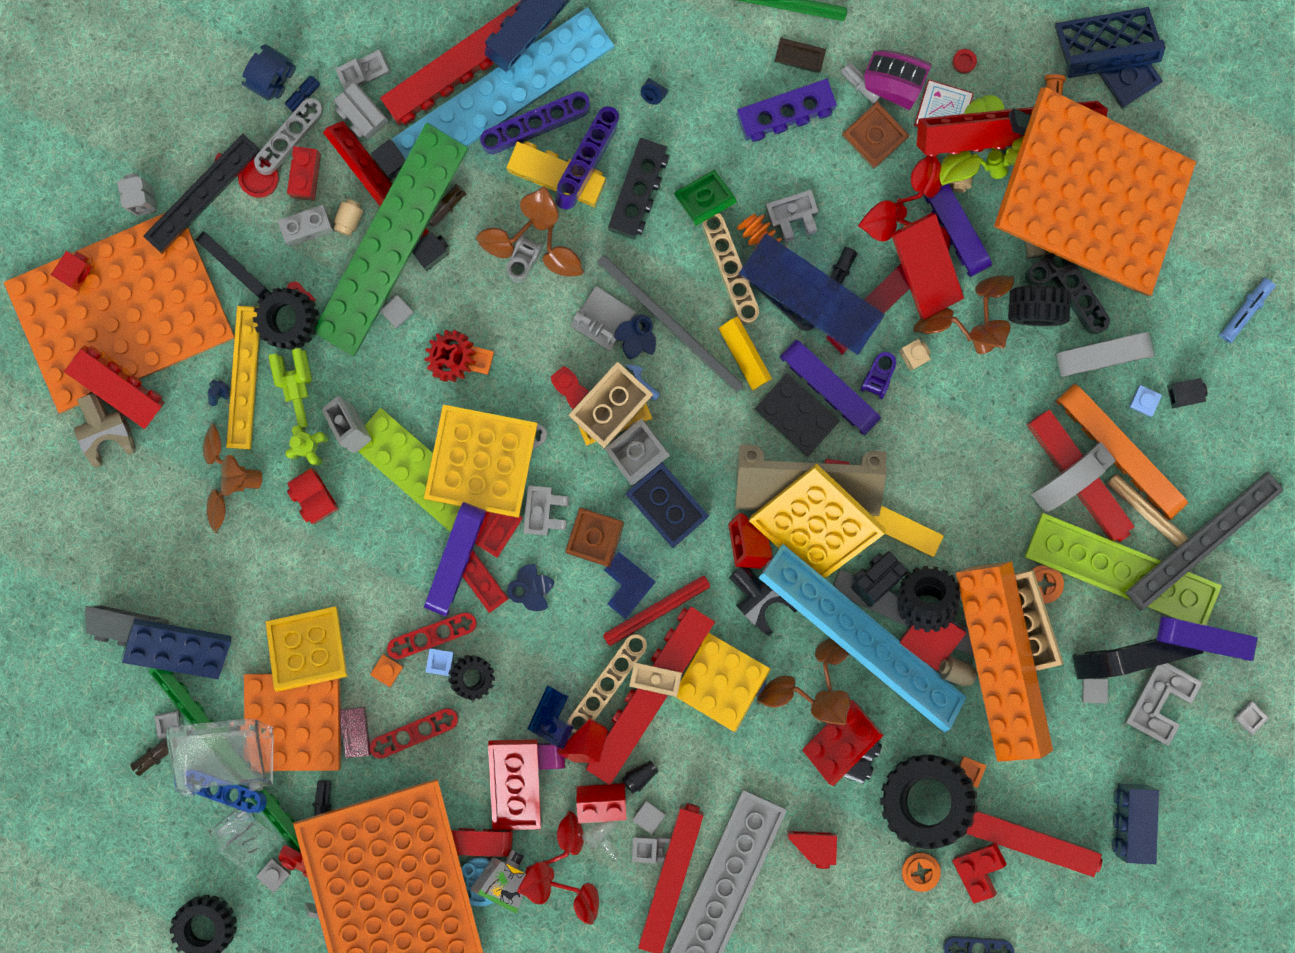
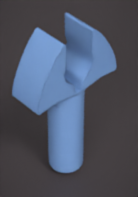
M626 365L629 370L634 372V377L653 394L651 399L653 401L657 400L660 393L641 378V372L644 369L635 365Z

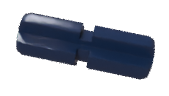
M310 75L300 85V90L295 91L285 102L286 107L294 112L306 100L305 98L307 96L310 97L320 86L319 81Z

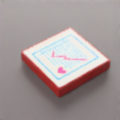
M928 79L914 126L918 127L919 118L964 114L967 106L971 104L974 93Z

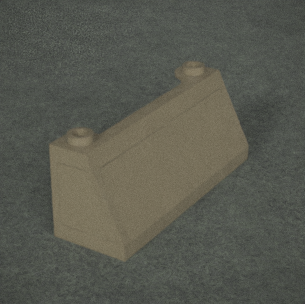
M740 444L736 465L735 509L758 511L816 463L764 461V454L759 447ZM870 451L866 453L862 458V465L817 463L872 516L880 515L886 480V451Z

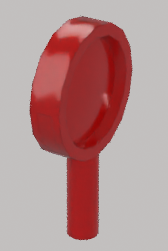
M221 153L217 154L215 161L222 155ZM262 159L260 161L262 164L261 168L271 166L269 160L265 161ZM253 160L238 175V182L242 190L249 196L265 198L271 195L278 187L279 172L276 169L270 175H262L256 170Z

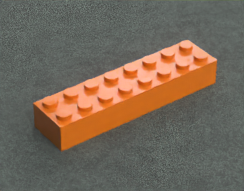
M1012 561L968 567L956 572L997 762L1041 759L1053 751Z

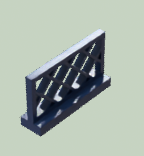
M1149 7L1055 24L1056 33L1067 65L1066 73L1068 78L1162 62L1166 48L1164 41L1159 39ZM1144 16L1146 20L1144 26L1133 22L1134 17ZM1117 20L1124 25L1118 30L1110 26V22ZM1094 24L1101 29L1097 34L1086 30L1087 26ZM1128 26L1139 31L1135 38L1124 33ZM1072 29L1078 33L1074 38L1065 35L1063 30ZM1104 31L1115 35L1111 42L1100 37ZM1081 34L1092 39L1088 46L1077 41ZM1142 34H1145L1152 38V42L1144 43L1138 39ZM1121 38L1129 42L1130 45L1120 47L1115 43ZM1096 42L1107 47L1101 51L1092 49ZM1074 46L1084 52L1071 56L1069 50Z

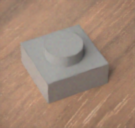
M272 858L256 878L274 893L291 873L276 859Z

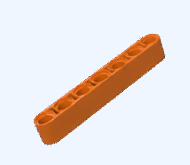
M1073 384L1056 400L1058 405L1061 404L1066 409L1065 413L1075 423L1078 422L1082 426L1081 429L1091 440L1094 439L1097 443L1102 442L1116 460L1114 464L1124 475H1129L1132 479L1131 482L1140 492L1144 491L1147 494V499L1157 510L1160 508L1165 513L1164 517L1171 520L1188 504L1186 498L1078 385Z

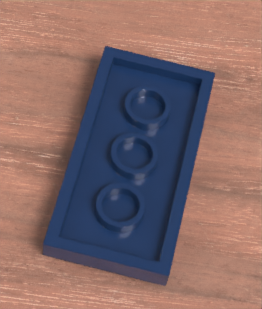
M134 618L123 651L122 663L219 679L231 644V636Z

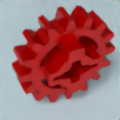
M445 330L444 336L437 333V340H430L429 342L432 347L425 350L430 353L429 357L424 358L426 362L431 363L427 369L433 372L432 376L440 378L444 382L448 380L456 382L457 377L464 379V372L472 371L468 367L469 364H475L476 362L471 359V356L476 354V351L470 349L474 343L468 340L467 335L461 334L456 330H453V332ZM457 341L458 344H450V342ZM443 368H445V369L450 368L451 371H444V370H442V369H443Z

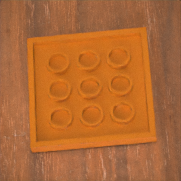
M244 674L245 760L249 764L250 771L341 770L340 678L276 692L273 686L272 674Z

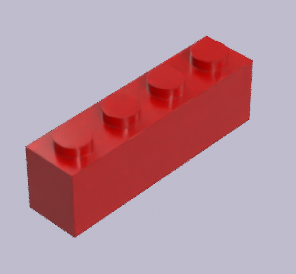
M83 346L64 370V373L145 429L165 402L161 400L162 396L152 389L148 391L141 386L142 382L135 376H127L121 371L122 368L117 363L111 360L108 362L101 357L102 353L96 348Z

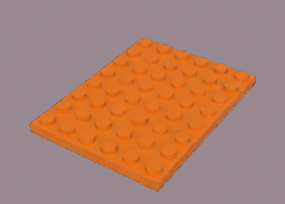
M1047 87L1040 88L994 227L1136 292L1152 296L1196 161Z
M165 213L77 250V252L89 258L87 263L93 266V269L78 291L51 276L61 258L3 282L58 413H63L79 406L78 398L93 393L64 373V370L83 346L96 348L102 353L101 357L108 362L111 360L117 363L122 368L121 371L127 376L133 375L138 379H142L235 338L189 227L163 254L143 236Z
M437 779L293 822L328 953H483Z

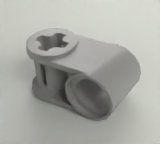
M523 234L519 237L507 265V272L511 280L519 283L528 278L544 244H536L526 239ZM521 265L525 270L521 275H514L512 273L513 267Z

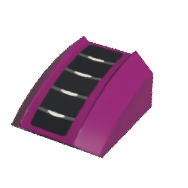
M890 50L874 51L864 73L865 88L884 99L910 110L922 90L932 63Z

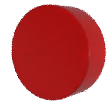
M961 49L954 55L952 64L957 72L967 74L975 68L977 58L973 51Z

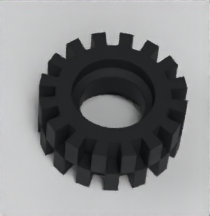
M465 655L464 658H458V662L451 665L453 669L452 671L449 670L448 673L451 675V678H448V682L451 683V689L457 695L469 700L483 698L482 695L487 696L489 694L488 689H492L494 686L491 684L492 681H495V677L492 676L494 670L490 668L491 664L475 655ZM475 668L480 674L479 682L475 686L468 687L463 681L464 673L468 669Z

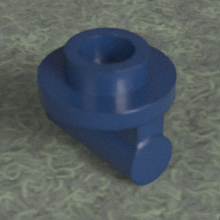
M650 78L647 79L641 88L643 99L652 105L659 104L669 92V90Z
M212 380L209 383L211 387L208 389L209 405L216 406L220 397L225 400L230 397V389L226 383L221 380Z

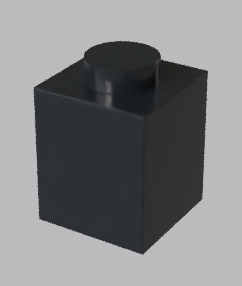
M389 139L371 152V154L389 179L392 180L394 177L396 179L405 162V158Z
M432 232L417 243L412 253L423 268L428 271L449 255L446 250L449 245L441 235L436 237Z
M1201 378L1167 385L1172 409L1206 402L1207 387L1205 383H1202Z

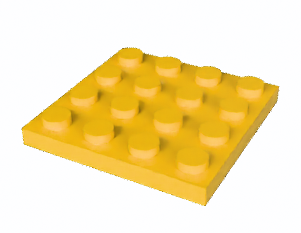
M443 404L424 499L461 506L465 502L487 512L519 518L538 423Z
M817 463L751 515L749 519L774 545L779 548L784 544L823 578L828 577L883 536L886 531L883 525Z

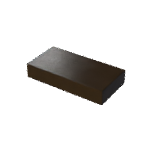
M780 38L774 62L820 73L826 49Z

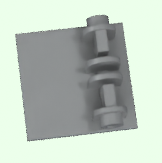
M595 286L581 310L574 316L570 326L611 351L617 342V339L614 338L617 327L623 321H630L636 311Z

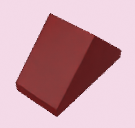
M590 718L557 751L558 754L575 763H599L607 728Z

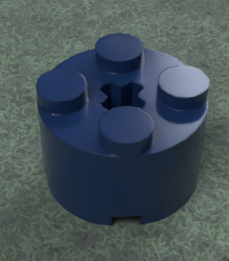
M264 44L260 47L263 51L259 55L254 53L249 60L242 76L246 78V82L242 81V85L269 101L274 97L279 99L285 91L283 84L287 78L293 76L296 66L293 64L292 59L271 46Z

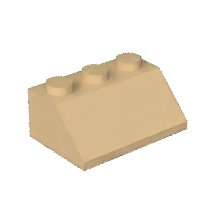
M617 362L568 416L605 449L651 399L653 394Z

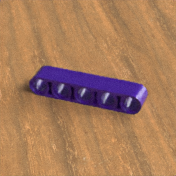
M574 92L486 129L480 137L481 145L488 154H497L516 146L517 142L523 143L578 120L589 113V98L583 92ZM581 100L586 105L583 109L578 110L573 107L574 102ZM557 109L564 112V115L559 119H554L551 116V113ZM533 119H540L542 121L538 128L530 127L529 123ZM511 128H518L520 130L519 135L516 137H510L507 134ZM490 137H496L498 142L495 146L490 147L486 145V140Z
M606 106L599 110L558 182L555 203L561 209H571L576 205L614 137L619 121V113L615 108Z
M949 184L941 186L939 192L932 198H928L923 194L927 204L930 203L932 206V213L936 214L939 225L942 224L943 228L947 230L950 236V245H954L956 249L955 254L962 266L965 265L968 270L967 275L973 277L991 267L992 262Z
M795 339L779 356L783 362L786 361L790 365L789 368L800 378L806 379L808 381L807 384L817 394L821 393L825 397L824 400L835 410L838 409L843 414L842 417L853 427L854 425L858 427L862 435L866 436L881 419L874 409L798 340Z
M465 502L462 503L424 605L425 609L445 617L449 614L450 610L448 609L455 599L486 510Z
M1161 616L1156 641L1254 661L1258 637Z

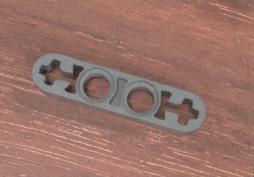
M314 98L304 100L254 158V164L260 174L270 175L275 172L293 151V146H297L322 116V107L318 100ZM315 105V106H316L315 109H316V112H317V113L314 114V113L311 112V113L306 117V118H307V121L309 122V123L307 124V123L305 122V120L303 119V118L307 115V113H308L306 107L309 106V107L312 108V107ZM294 122H299L303 125V129L300 133L295 134L289 130L290 125ZM278 140H284L288 143L284 151H277L274 148V144ZM271 150L278 159L272 156L269 160L271 166L261 168L262 164L260 161L262 159L267 161L271 156L268 151Z

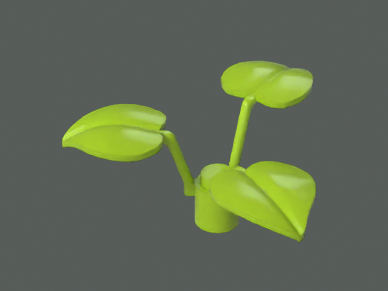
M985 95L971 102L965 109L964 114L1005 110L1003 102L998 97ZM1024 136L1013 142L1012 148L1006 150V155L999 150L991 148L992 151L988 154L986 162L977 153L971 155L969 151H962L960 154L949 153L941 163L940 182L942 186L974 176L979 171L981 164L984 166L985 171L990 172L992 178L1000 179L1005 177L1009 172L1008 166L1010 164L1015 165Z

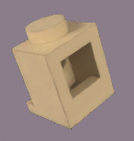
M920 339L899 350L910 371L931 360L928 346L925 342L921 343Z

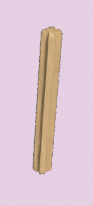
M1113 475L1107 482L1108 486L1174 545L1178 547L1188 539L1185 534L1119 475Z

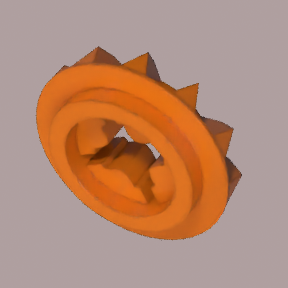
M1045 565L1034 567L1032 570H1034L1037 582L1042 581L1045 573L1046 581L1054 583V586L1046 587L1044 595L1042 587L1039 586L1044 603H1050L1058 599L1064 588V580L1061 573Z
M914 853V855L906 858L902 866V878L905 884L914 891H929L937 885L940 879V866L936 859L927 853ZM917 863L923 869H931L924 873V882L919 875H911L918 870Z

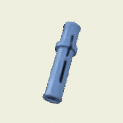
M1263 278L1252 294L1246 296L1245 303L1219 336L1231 344L1254 313L1264 306L1263 302L1271 291L1275 289L1276 285L1269 279Z

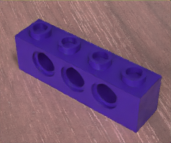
M827 78L739 108L736 115L745 140L751 139L752 142H757L764 139L767 133L774 131V134H780L787 131V126L796 124L797 127L810 123V119L819 116V119L829 117L833 114L832 111L836 109L837 104ZM805 100H812L816 107L814 109H807L803 102ZM788 107L793 111V115L785 117L782 115L781 109ZM762 115H767L771 122L763 125L759 122L758 118Z

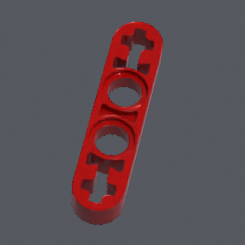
M468 612L458 614L392 639L388 643L387 652L394 659L405 658L473 632L477 626V620L473 614ZM464 616L467 620H472L469 630L461 627L457 629L459 634L455 635L454 627L450 623L451 620H455V625L461 623ZM440 625H447L449 627L450 635L447 638L443 639L437 635V628ZM418 633H424L427 636L428 641L424 647H419L415 644L414 639ZM409 636L410 645L414 651L410 652V647L402 650V655H399L398 652L393 653L392 648L395 647V642L398 641L399 645L407 643L405 638Z
M445 708L378 736L370 743V752L375 758H385L447 732L457 725L459 720L458 714L451 708ZM447 712L448 716L453 715L452 725L448 726L447 723L439 725L441 730L437 731L436 723L432 717L435 716L436 721L444 718L443 713ZM420 723H430L432 732L429 735L421 734L419 731ZM400 731H406L410 736V741L405 745L397 741V734ZM391 735L392 743L397 749L393 750L391 745L384 749V754L381 751L376 752L377 741H380L382 744L390 741L387 736Z

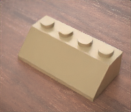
M1034 570L1015 573L1036 671L1063 665L1061 653Z

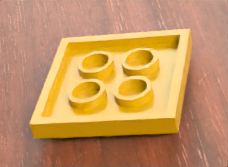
M336 606L265 621L273 686L276 692L348 676L339 613Z
M708 633L680 681L676 698L736 732L771 668L713 634Z

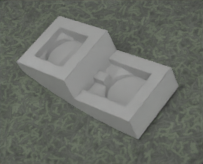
M380 49L360 60L355 58L335 69L344 90L355 82L358 86H361L392 72L383 51Z
M633 837L632 862H663L665 857L663 848L669 843L670 838Z

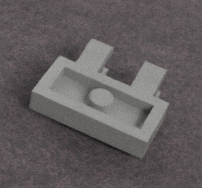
M812 190L766 204L772 227L780 226L784 243L794 240V234L790 225L794 221L803 220L807 236L816 233L817 227L813 215L818 214L819 211Z
M528 485L523 533L548 536L549 529L566 530L567 521L550 519L551 505L568 506L569 497L552 495L553 488Z

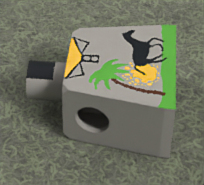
M511 850L505 863L496 858L491 859L470 890L517 913L523 897L517 890L526 875L518 870L524 856Z

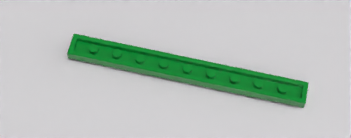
M150 668L149 674L236 781L243 786L264 793L267 804L262 813L288 845L301 853L293 822H295L293 817L287 812L284 813L279 807L278 799L266 791L262 779L257 775L254 776L249 770L248 762L236 754L232 742L222 737L218 732L219 727L212 719L209 720L203 713L204 709L201 704L192 700L188 695L187 687L174 678L172 671ZM251 798L253 802L257 805V801H255L254 798Z

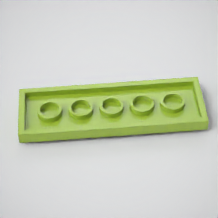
M380 408L365 425L372 439L358 452L451 532L461 506L424 499L433 453Z

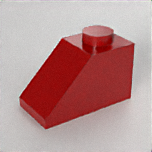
M738 513L728 524L735 567L761 569L772 559V548L769 545V539L749 521L746 515Z
M787 831L788 839L811 864H816V868L829 869L830 865H836V833Z

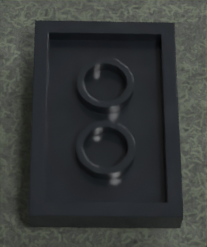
M787 373L755 408L762 417L806 456H809L840 421Z

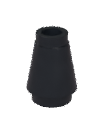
M649 760L647 763L626 772V776L622 778V781L629 791L634 794L637 791L640 792L658 773V770Z

